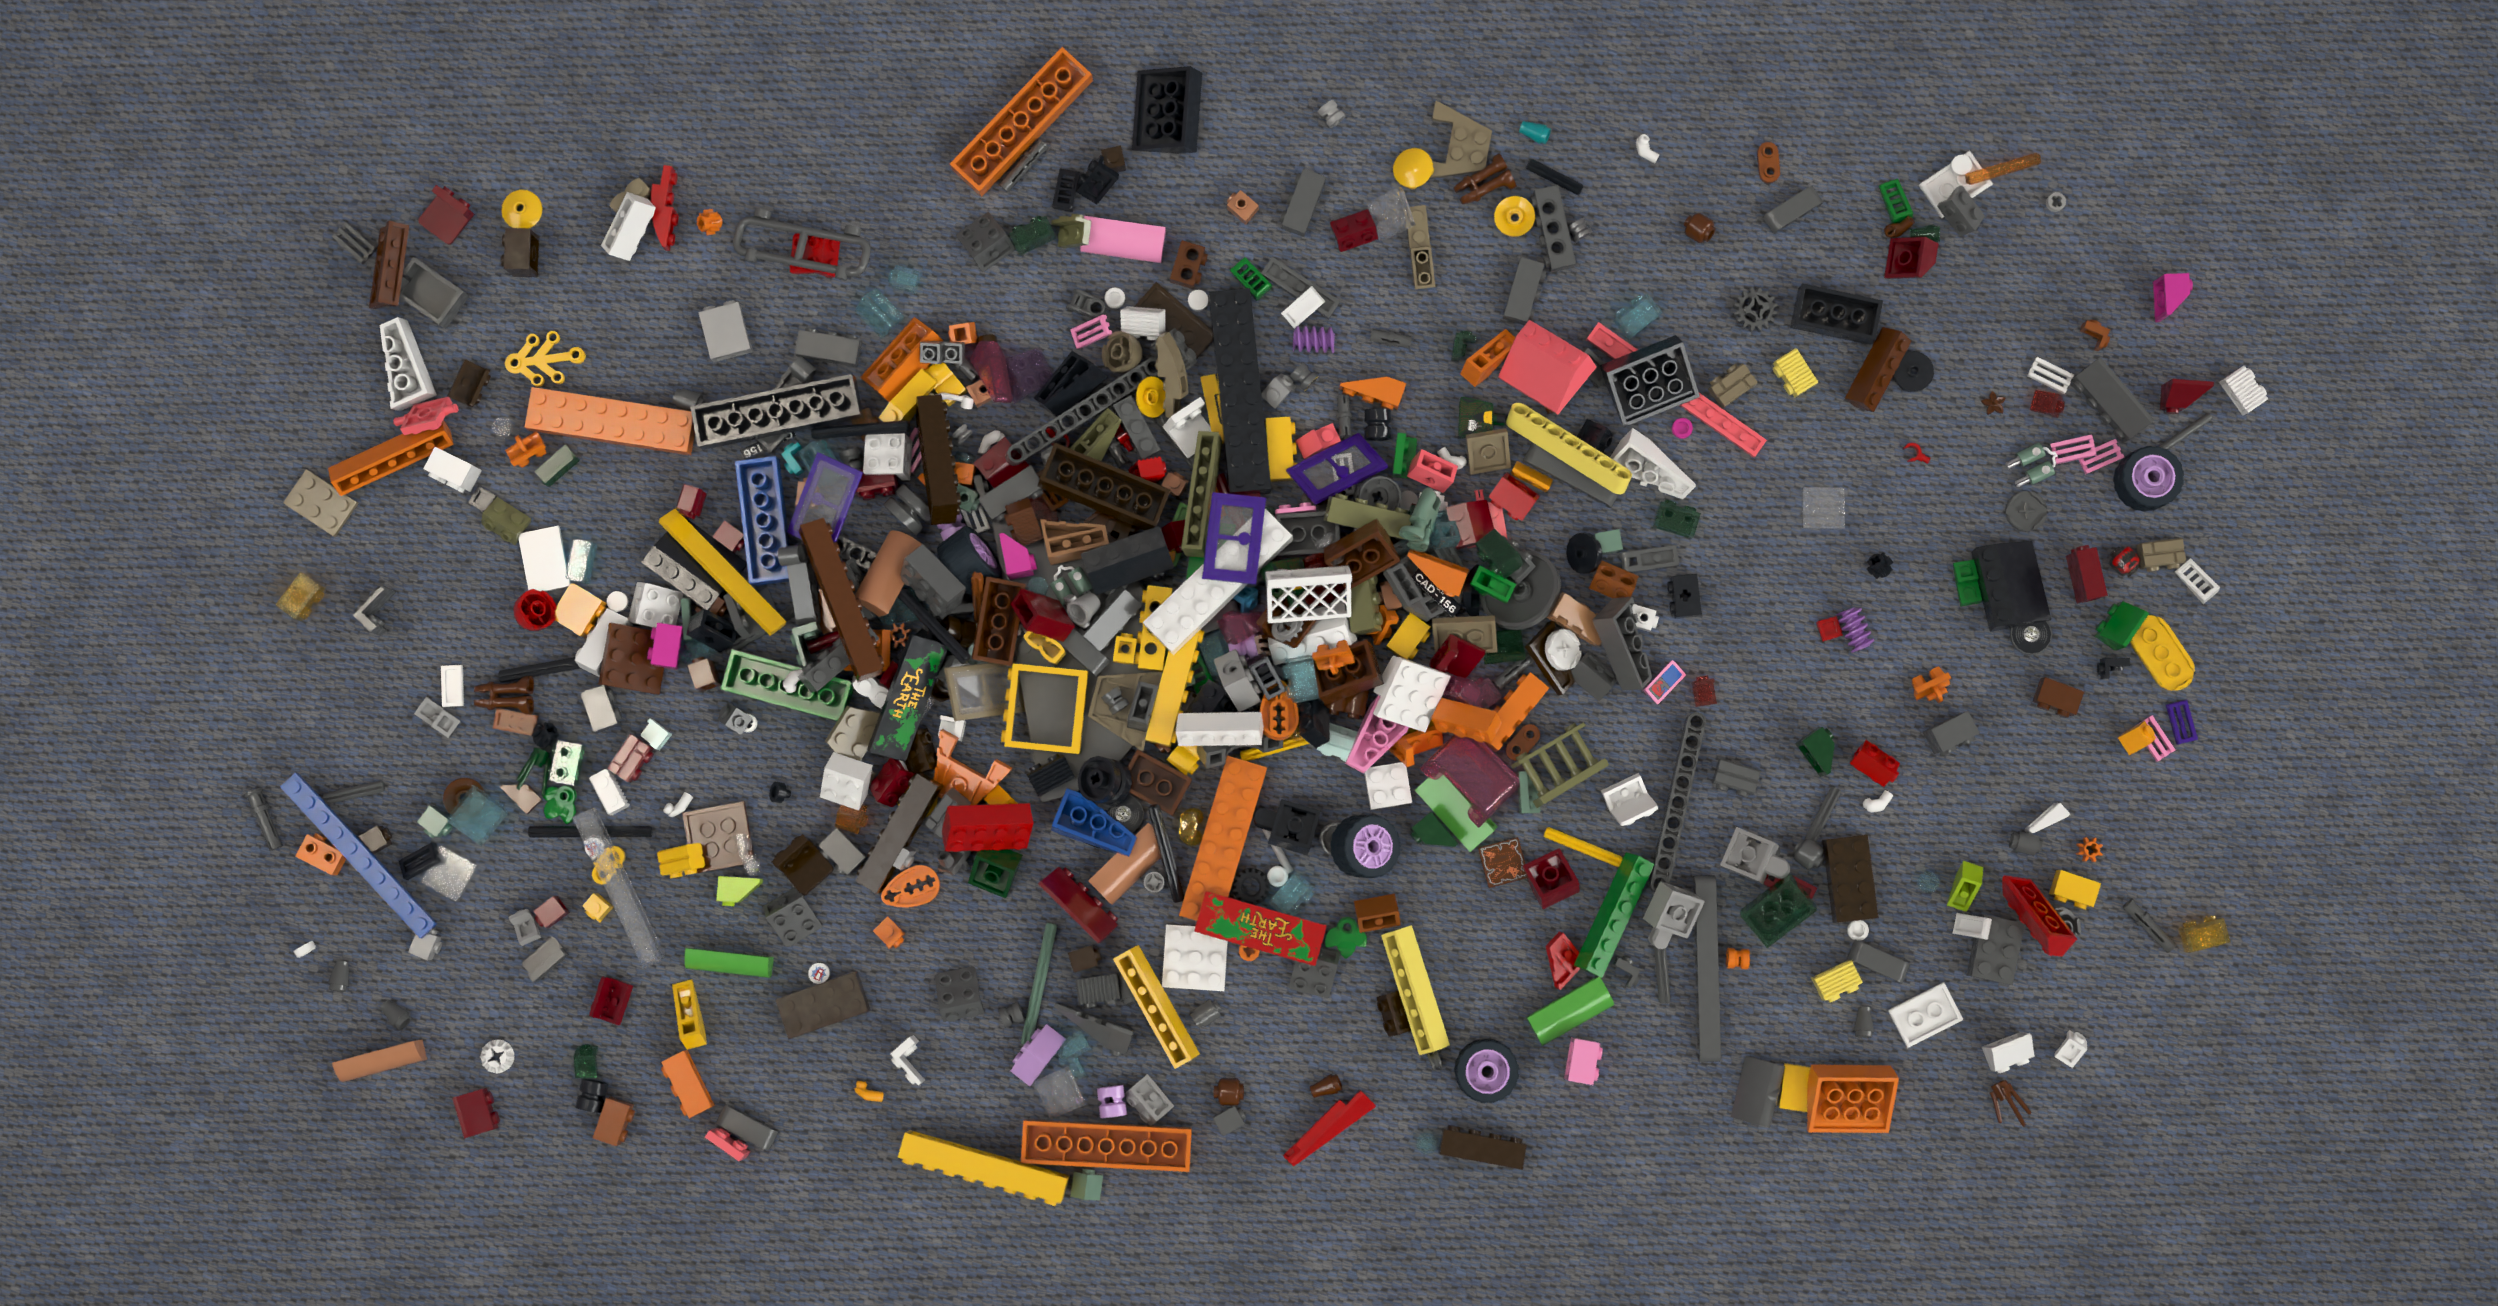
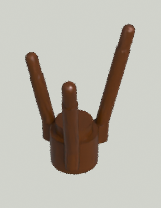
M2005 1079L1992 1085L1993 1091L1990 1092V1095L1993 1099L1998 1123H2002L1997 1098L2000 1101L2007 1099L2023 1127L2026 1126L2011 1096L2013 1095L2027 1114L2030 1115L2031 1111L2015 1092L2011 1083H2007Z

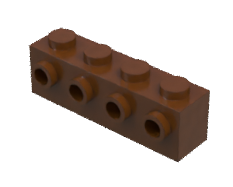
M1882 327L1845 397L1854 407L1870 412L1875 411L1911 343V340L1902 331Z

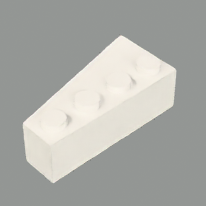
M397 317L381 324L380 332L383 352H385L386 358L385 370L388 373L389 383L387 385L391 395V409L402 411L437 396L408 320Z

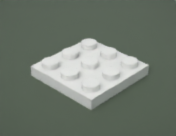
M1398 657L1373 714L1377 717L1426 732L1431 717L1451 676L1439 670Z
M1166 924L1162 987L1224 991L1228 941L1194 932L1196 926Z

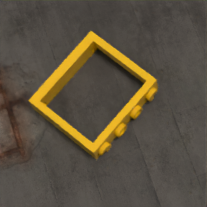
M1013 663L1012 668L1008 669V680H1011L1010 688L1006 689L1005 701H1009L1008 709H1004L1003 721L1007 722L1006 730H1002L1001 742H1005L1004 747L1080 754L1088 671ZM1019 671L1079 677L1071 747L1012 741Z

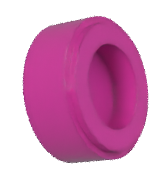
M1679 418L1672 424V433L1679 439H1685L1692 433V423L1686 418Z

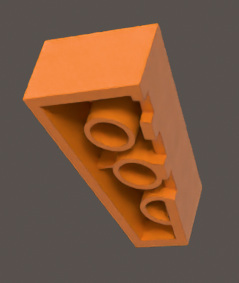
M1531 672L1527 676L1523 674L1516 682L1519 685L1513 692L1510 689L1503 699L1506 702L1500 708L1497 705L1493 710L1498 713L1502 724L1492 743H1483L1495 753L1500 750L1503 743L1513 734L1516 727L1521 724L1549 689L1546 684Z

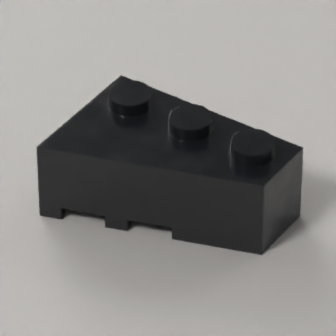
M1071 351L1034 399L1049 413L1058 417L1078 403L1104 381L1107 376L1094 363Z

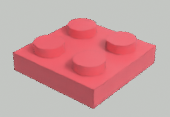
M717 1127L711 1129L706 1134V1139L738 1161L745 1159L751 1152L747 1149L748 1145L740 1139L735 1141L730 1137L731 1133L722 1127L720 1129Z

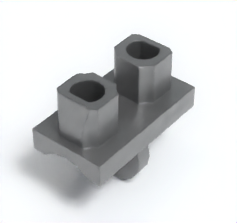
M972 851L941 852L937 857L940 863L937 867L938 870L951 875H955L960 869L967 870L969 864L966 860Z

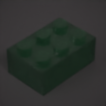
M1789 873L1788 876L1779 880L1742 908L1740 915L1766 948H1768L1817 911V906L1792 874Z

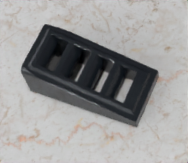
M1066 169L1059 170L1052 204L1053 209L1073 212L1078 187L1077 180L1080 172ZM1063 175L1074 177V181L1062 179ZM1066 183L1072 184L1073 186L1072 188L1061 186V184ZM1060 190L1071 192V195L1060 194ZM1059 198L1070 199L1069 203L1059 201Z
M1265 652L1247 661L1267 700L1286 691ZM1268 668L1270 669V671H1268V672H1266V673H1264V674H1262V675H1260V676L1258 675L1259 673L1263 672L1264 670H1266V669H1268ZM1271 676H1274L1273 679H1271V680H1269V681H1267V682H1265V683L1263 684L1262 681H1264V680L1270 678ZM1278 683V686L1267 691L1266 688Z

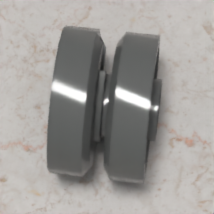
M902 484L896 490V495L903 503H899L896 499L890 497L883 506L917 536L923 529V525L919 522L920 519L917 516L925 522H930L929 507L918 494Z

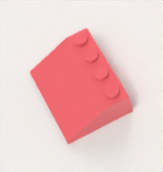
M1529 320L1517 334L1498 377L1558 415L1596 369V365L1588 354Z

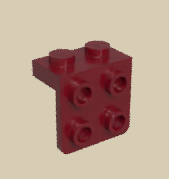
M435 185L431 191L436 197L418 219V222L443 242L450 245L475 214L468 209L471 205L462 198L456 200L452 197L455 193L445 186L440 188L438 185Z

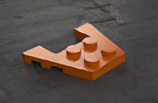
M944 729L939 732L940 740L939 747L937 748L938 757L934 780L942 784L943 788L938 797L942 798L947 791L954 788L961 793V796H964L971 802L970 805H977L1012 771V767L996 759L987 776L982 775L951 757L959 738Z

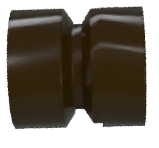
M947 615L942 620L941 625L962 647L969 648L976 635L975 622L965 619L960 621L957 617Z

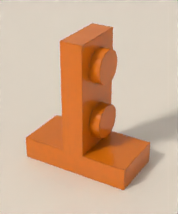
M1435 725L1427 727L1426 732L1418 730L1403 735L1389 751L1406 767L1415 765L1414 755L1443 745L1442 732L1438 731Z

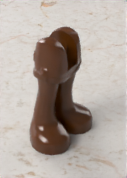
M1498 153L1487 167L1471 176L1467 175L1462 181L1454 186V191L1458 193L1468 187L1472 191L1460 198V202L1463 205L1474 201L1478 202L1481 200V197L1499 187L1505 186L1511 190L1516 188L1517 185L1510 170H1507L1504 159ZM1502 172L1499 176L1478 187L1477 183L1495 173Z
M524 676L514 683L495 684L494 682H488L487 684L474 686V692H490V699L474 700V706L487 708L488 710L500 707L518 708L523 714H533L534 700L531 696L498 697V694H532L534 691V679L532 676Z

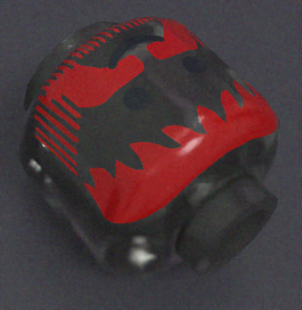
M2118 546L2110 553L2112 558L2109 561V565L2120 576L2127 575L2129 577L2141 567L2139 565L2140 557L2128 546L2122 549Z

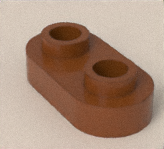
M1765 142L1757 150L1759 177L1765 183H1773L1780 176L1778 148L1771 142ZM1765 149L1771 150V155H1767ZM1767 169L1773 170V175H1769Z
M1532 724L1523 726L1507 744L1505 749L1507 757L1517 761V756L1524 752L1528 753L1540 738L1539 729ZM1527 731L1533 732V738L1530 739L1526 736ZM1514 746L1520 748L1519 754L1513 753L1512 749Z

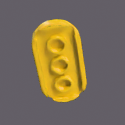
M2148 615L2130 641L2132 648L2160 687L2169 691H2178L2186 688L2192 682L2195 672L2192 659L2167 622L2160 617Z

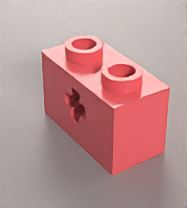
M1421 449L1412 459L1407 477L1444 493L1454 482L1458 466Z

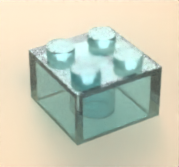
M473 785L448 815L447 822L482 846L506 817L508 811Z

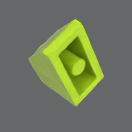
M1966 861L1962 862L1956 873L1947 906L1965 912L1968 911L1982 885L1983 867Z
M718 876L716 901H722V906H735V902H742L763 883V879Z

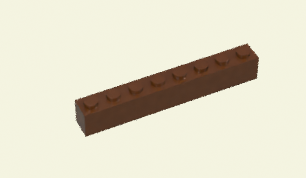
M824 517L801 524L799 528L800 537L857 682L881 675L883 667H885L884 660L876 652V640L874 636H870L868 631L870 629L869 622L861 614V602L859 598L856 599L853 591H855L852 580L847 578L846 572L848 571L844 560L841 561L839 558L840 549L837 542L832 540L831 535H833L830 524H826Z

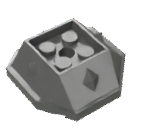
M1430 535L1429 546L1424 553L1464 567L1448 538ZM1403 539L1393 544L1400 562L1384 570L1383 574L1393 589V594L1397 596L1403 608L1419 618L1429 621L1446 610L1411 578L1418 567L1407 556L1410 548L1407 546L1408 540ZM1463 587L1459 596L1455 595V597H1452L1457 603L1461 602Z

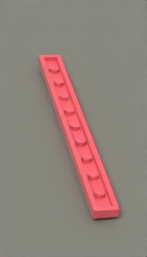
M1599 322L1586 339L1614 360L1638 350ZM1699 393V398L1679 405L1753 458L1767 441L1701 393Z

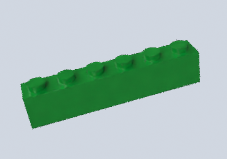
M1625 853L1574 966L1589 974L1603 977L1655 864L1638 855Z

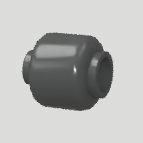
M1812 839L1800 840L1793 850L1794 860L1808 870L1814 867L1819 868L1825 860L1823 857L1824 848Z

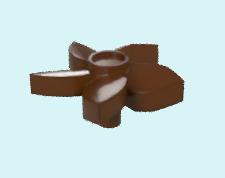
M1992 391L1989 399H1983L1981 403L1988 406L1986 410L1987 415L1993 413L1994 410L1997 413L2003 414V406L2001 404L2006 398H1997L1996 394Z

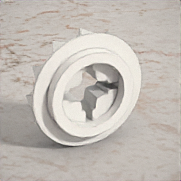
M503 1040L488 1042L482 1048L480 1055L482 1066L493 1073H502L508 1070L514 1061L513 1048ZM494 1051L496 1053L504 1052L502 1056H500V1062H498L497 1060L490 1061V1059H492V1057L494 1056Z

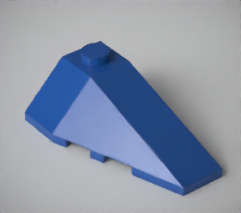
M1068 788L1065 791L1051 826V831L1128 857L1137 839L1133 833L1114 820L1105 810L1094 802L1087 800L1081 793Z

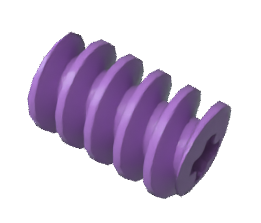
M1296 326L1293 335V352L1296 346H1298L1299 352H1302L1304 346H1306L1307 352H1310L1312 347H1314L1315 352L1318 353L1320 347H1322L1324 353H1326L1330 347L1332 353H1334L1335 333H1333L1332 327H1329L1327 333H1325L1323 327H1320L1319 332H1317L1315 326H1313L1309 332L1307 326H1304L1301 332L1299 326Z
M1854 607L1836 614V616H1843L1839 623H1846L1841 629L1842 631H1849L1845 635V639H1852L1848 646H1855L1851 653L1869 647L1874 642V638H1867L1871 631H1864L1868 623H1861L1865 616L1858 615L1862 608Z

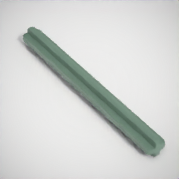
M1047 923L1045 926L1021 1038L1022 1045L1027 1041L1030 1043L1033 1041L1031 1036L1036 1028L1057 925L1053 923Z

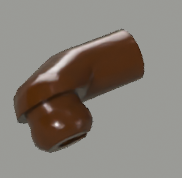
M1907 216L1900 223L1888 224L1884 229V233L1889 238L1899 237L1915 224V221L1912 217Z

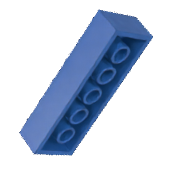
M772 456L735 461L749 584L759 586L789 582L787 566H781L778 560V549L790 546L780 459Z

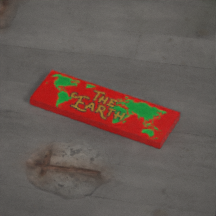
M1206 891L1194 932L1316 966L1327 926Z

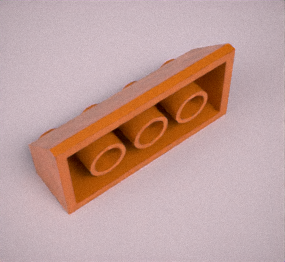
M914 317L860 378L886 401L890 402L921 369L926 370L929 368L931 363H920V342L943 340L931 328Z

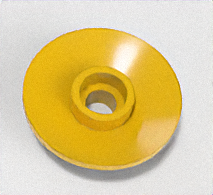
M516 190L510 193L502 204L503 219L512 228H531L537 224L542 215L540 199L528 190ZM519 205H523L522 211H517Z
M1507 197L1496 207L1494 213L1495 224L1507 236H1522L1534 225V208L1523 197ZM1512 215H1518L1519 219L1512 221L1511 217Z
M1149 376L1144 378L1137 387V406L1146 417L1155 418L1160 416L1165 411L1163 408L1165 400L1163 381L1157 377Z

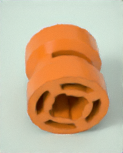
M1727 948L1726 968L1740 967L1741 969L1748 970L1750 963L1749 949L1735 950V948Z

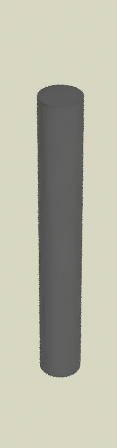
M2206 413L2165 441L2160 447L2170 449L2213 419L2211 414Z

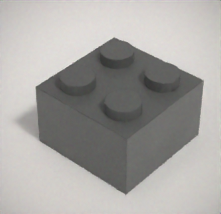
M1969 711L1959 713L1923 731L1933 753H1940L1941 755L1956 750L1957 744L1962 746L1976 740L1974 736L1980 733Z

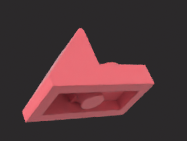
M1333 423L1316 431L1314 429L1295 442L1303 459H1306L1341 442Z

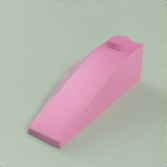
M1379 695L1370 704L1345 763L1363 774L1409 728L1373 714L1380 699Z

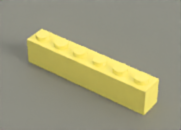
M1412 925L1382 934L1381 937L1419 1055L1450 1046Z

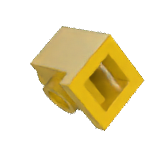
M1121 633V636H1116L1113 662L1134 665L1137 639L1133 638L1132 634ZM1127 645L1129 651L1127 653L1122 652V646Z
M593 893L583 905L586 910L585 913L593 920L596 919L599 923L614 907L599 893Z

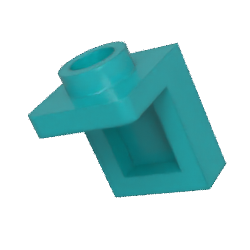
M799 443L787 445L784 448V452L781 453L786 460L784 466L790 474L795 473L797 476L804 473L793 456L803 449Z

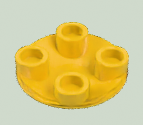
M1418 148L1403 151L1394 162V177L1399 184L1409 189H1415L1425 184L1434 173L1431 157L1427 152Z

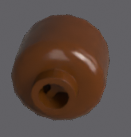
M1701 213L1688 216L1684 222L1686 236L1698 243L1708 242L1716 230L1713 220Z
M1221 1078L1218 1086H1214V1098H1218V1102L1222 1106H1236L1240 1103V1100H1244V1084L1240 1083L1238 1078Z

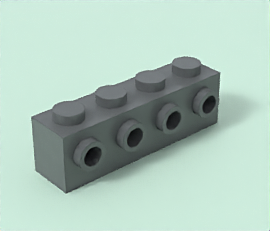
M871 628L868 629L870 636H874L876 641L879 640ZM840 637L833 642L834 646L830 650L825 649L817 656L819 658L814 663L810 662L802 668L803 672L798 678L810 693L820 690L850 664Z

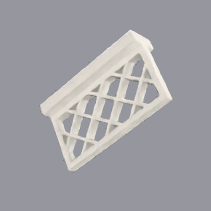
M1349 566L1265 572L1268 623L1351 617L1352 573ZM1346 583V589L1340 595L1333 590L1337 584ZM1317 585H1323L1327 588L1320 596L1312 591ZM1301 586L1305 591L1298 598L1291 591L1295 587ZM1272 588H1281L1285 591L1278 599L1272 596ZM1329 592L1337 597L1330 605L1323 600ZM1310 593L1316 600L1308 607L1302 600ZM1287 595L1296 600L1289 608L1281 603ZM1341 600L1346 604V611L1337 612L1333 607ZM1319 602L1327 607L1322 613H1316L1312 610ZM1298 604L1306 609L1300 615L1292 612ZM1278 605L1285 610L1281 616L1272 617V611Z

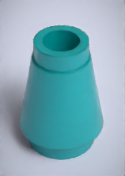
M1523 121L1519 132L1538 144H1546L1551 128L1544 124Z

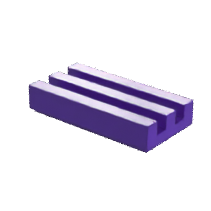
M2183 700L2167 704L2166 709L2176 745L2198 740L2188 701ZM2180 705H2183L2185 716L2191 734V737L2189 738L2186 732L2184 720L2179 707ZM2173 707H2175L2183 739H2181Z

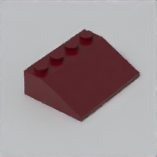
M1057 867L1040 881L1038 885L1097 943H1102L1119 925L1116 923L1118 918L1110 910L1106 913L1101 908L1104 904L1096 896L1091 898L1086 893L1089 889L1082 882L1077 884L1072 879L1074 875L1066 867L1063 869Z

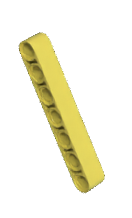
M1514 403L1511 406L1506 420V425L1611 492L1615 494L1625 493L1632 477L1629 469L1522 403Z

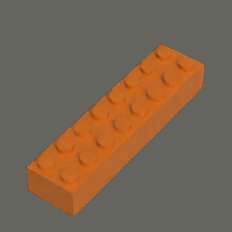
M1061 47L950 163L951 169L982 197L1093 81L1092 74Z
M531 387L525 428L529 431L690 456L692 454L695 430L691 411Z
M1227 755L1226 764L1224 765L1179 916L1197 921L1206 891L1229 897L1267 767Z
M1025 1119L1023 1121L1021 1163L1189 1172L1192 1128Z

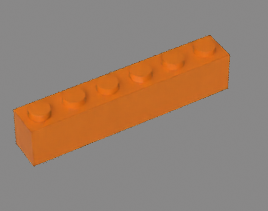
M443 420L441 426L435 430L429 429L418 434L398 435L329 467L330 481L339 495L343 496L430 456L434 447L443 450L454 445L451 431Z

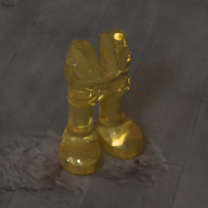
M1194 807L1184 811L1179 819L1181 823L1178 831L1179 837L1187 846H1197L1202 841V834L1196 828L1197 825L1203 822L1204 815L1200 809Z

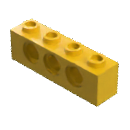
M1148 585L1147 590H1143L1142 602L1145 603V611L1140 612L1139 623H1143L1152 614L1150 606L1153 603L1161 605L1172 595V588ZM1143 624L1142 631H1138L1137 643L1141 644L1140 652L1135 654V664H1138L1139 670L1163 672L1166 647L1153 634L1149 633ZM1148 644H1154L1157 647V651L1154 654L1150 655L1145 652V647Z

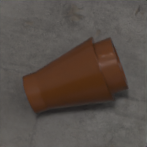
M1330 1074L1310 1086V1090L1314 1098L1338 1094V1091L1342 1090V1084L1337 1074Z

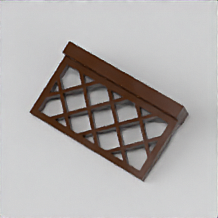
M387 221L386 226L380 228L369 308L378 309L388 305L398 306L409 225Z

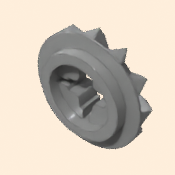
M1303 621L1273 623L1272 635L1282 643L1285 640L1290 642L1292 637H1297V633L1302 631L1301 626L1304 623ZM1285 625L1291 627V629L1287 630Z

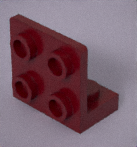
M1450 634L1430 659L1429 667L1444 673L1447 671L1457 677L1466 679L1484 657L1485 650Z

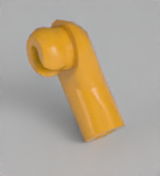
M865 1081L856 1082L855 1093L864 1100L883 1101V1092L866 1089L867 1082Z

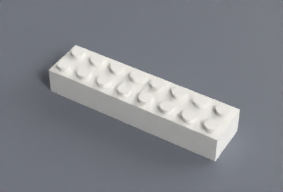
M1266 509L1258 573L1293 541V536ZM1252 518L1233 536H1239L1242 532L1250 535ZM1228 540L1217 550L1215 568L1246 572L1249 544L1241 545L1239 541ZM1202 565L1143 624L1175 655L1247 584L1202 579Z

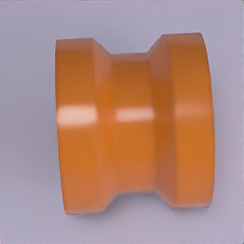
M1240 945L1239 948L1241 958L1246 961L1255 960L1260 950Z

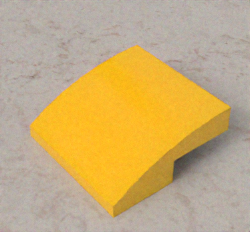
M1784 1063L1785 1069L1781 1081V1095L1778 1106L1782 1109L1807 1112V1083L1810 1067Z

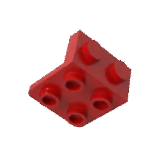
M798 233L793 236L791 257L795 256L800 237ZM808 235L803 259L837 266L840 241ZM790 265L789 271L792 274L817 273L828 278H835L834 273Z

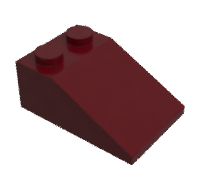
M1006 437L973 463L993 488L998 487L1029 467L1026 461L1017 466H1012L1006 461L1005 454L1012 446ZM1011 451L1010 455L1013 459L1019 460L1021 458L1018 451Z

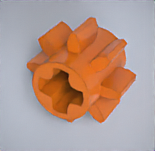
M713 209L703 210V213H699L697 227L701 232H706V235L716 234V231H720L719 228L722 227L720 214L713 212Z
M904 623L901 624V627L893 624L894 629L890 631V642H895V648L899 644L905 647V642L909 638L908 633H911L912 630H904ZM902 630V634L905 636L897 641V637L894 635Z
M2084 837V843L2076 844L2077 847H2080L2076 855H2082L2083 862H2086L2089 857L2092 862H2096V856L2103 855L2100 852L2103 844H2097V838L2094 837L2089 842V839ZM2091 846L2093 853H2089V850L2086 849V847Z

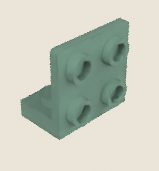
M816 621L793 628V634L790 635L793 646H796L799 654L796 655L799 666H802V668L811 662L804 639L811 641L819 638V634L822 633L821 626Z

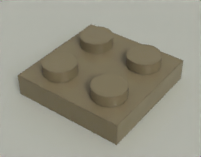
M1506 428L1466 435L1468 464L1471 475L1511 468L1508 431Z

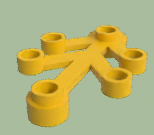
M550 331L546 336L547 340L533 357H527L532 348L540 343L537 335L529 334L526 337V344L518 353H512L506 358L505 367L513 374L522 373L531 380L534 386L541 387L545 382L544 377L540 374H534L526 367L535 365L550 376L555 384H562L565 380L564 374L560 371H555L547 364L563 361L581 364L584 362L586 355L579 347H573L569 352L546 355L554 344L560 341V335L555 331ZM555 334L557 336L556 340L551 341V335ZM536 337V342L531 344L530 339ZM574 352H579L578 358H573ZM513 360H518L517 366H512ZM560 374L561 379L559 381H555V376ZM540 377V383L535 384V378Z

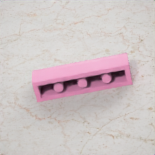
M1084 216V219L1091 220L1089 245L1081 246V252L1157 263L1162 262L1166 235L1165 227Z

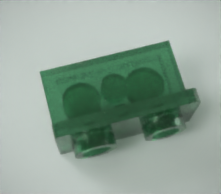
M1521 629L1496 631L1497 652L1485 653L1483 657L1484 665L1526 660Z

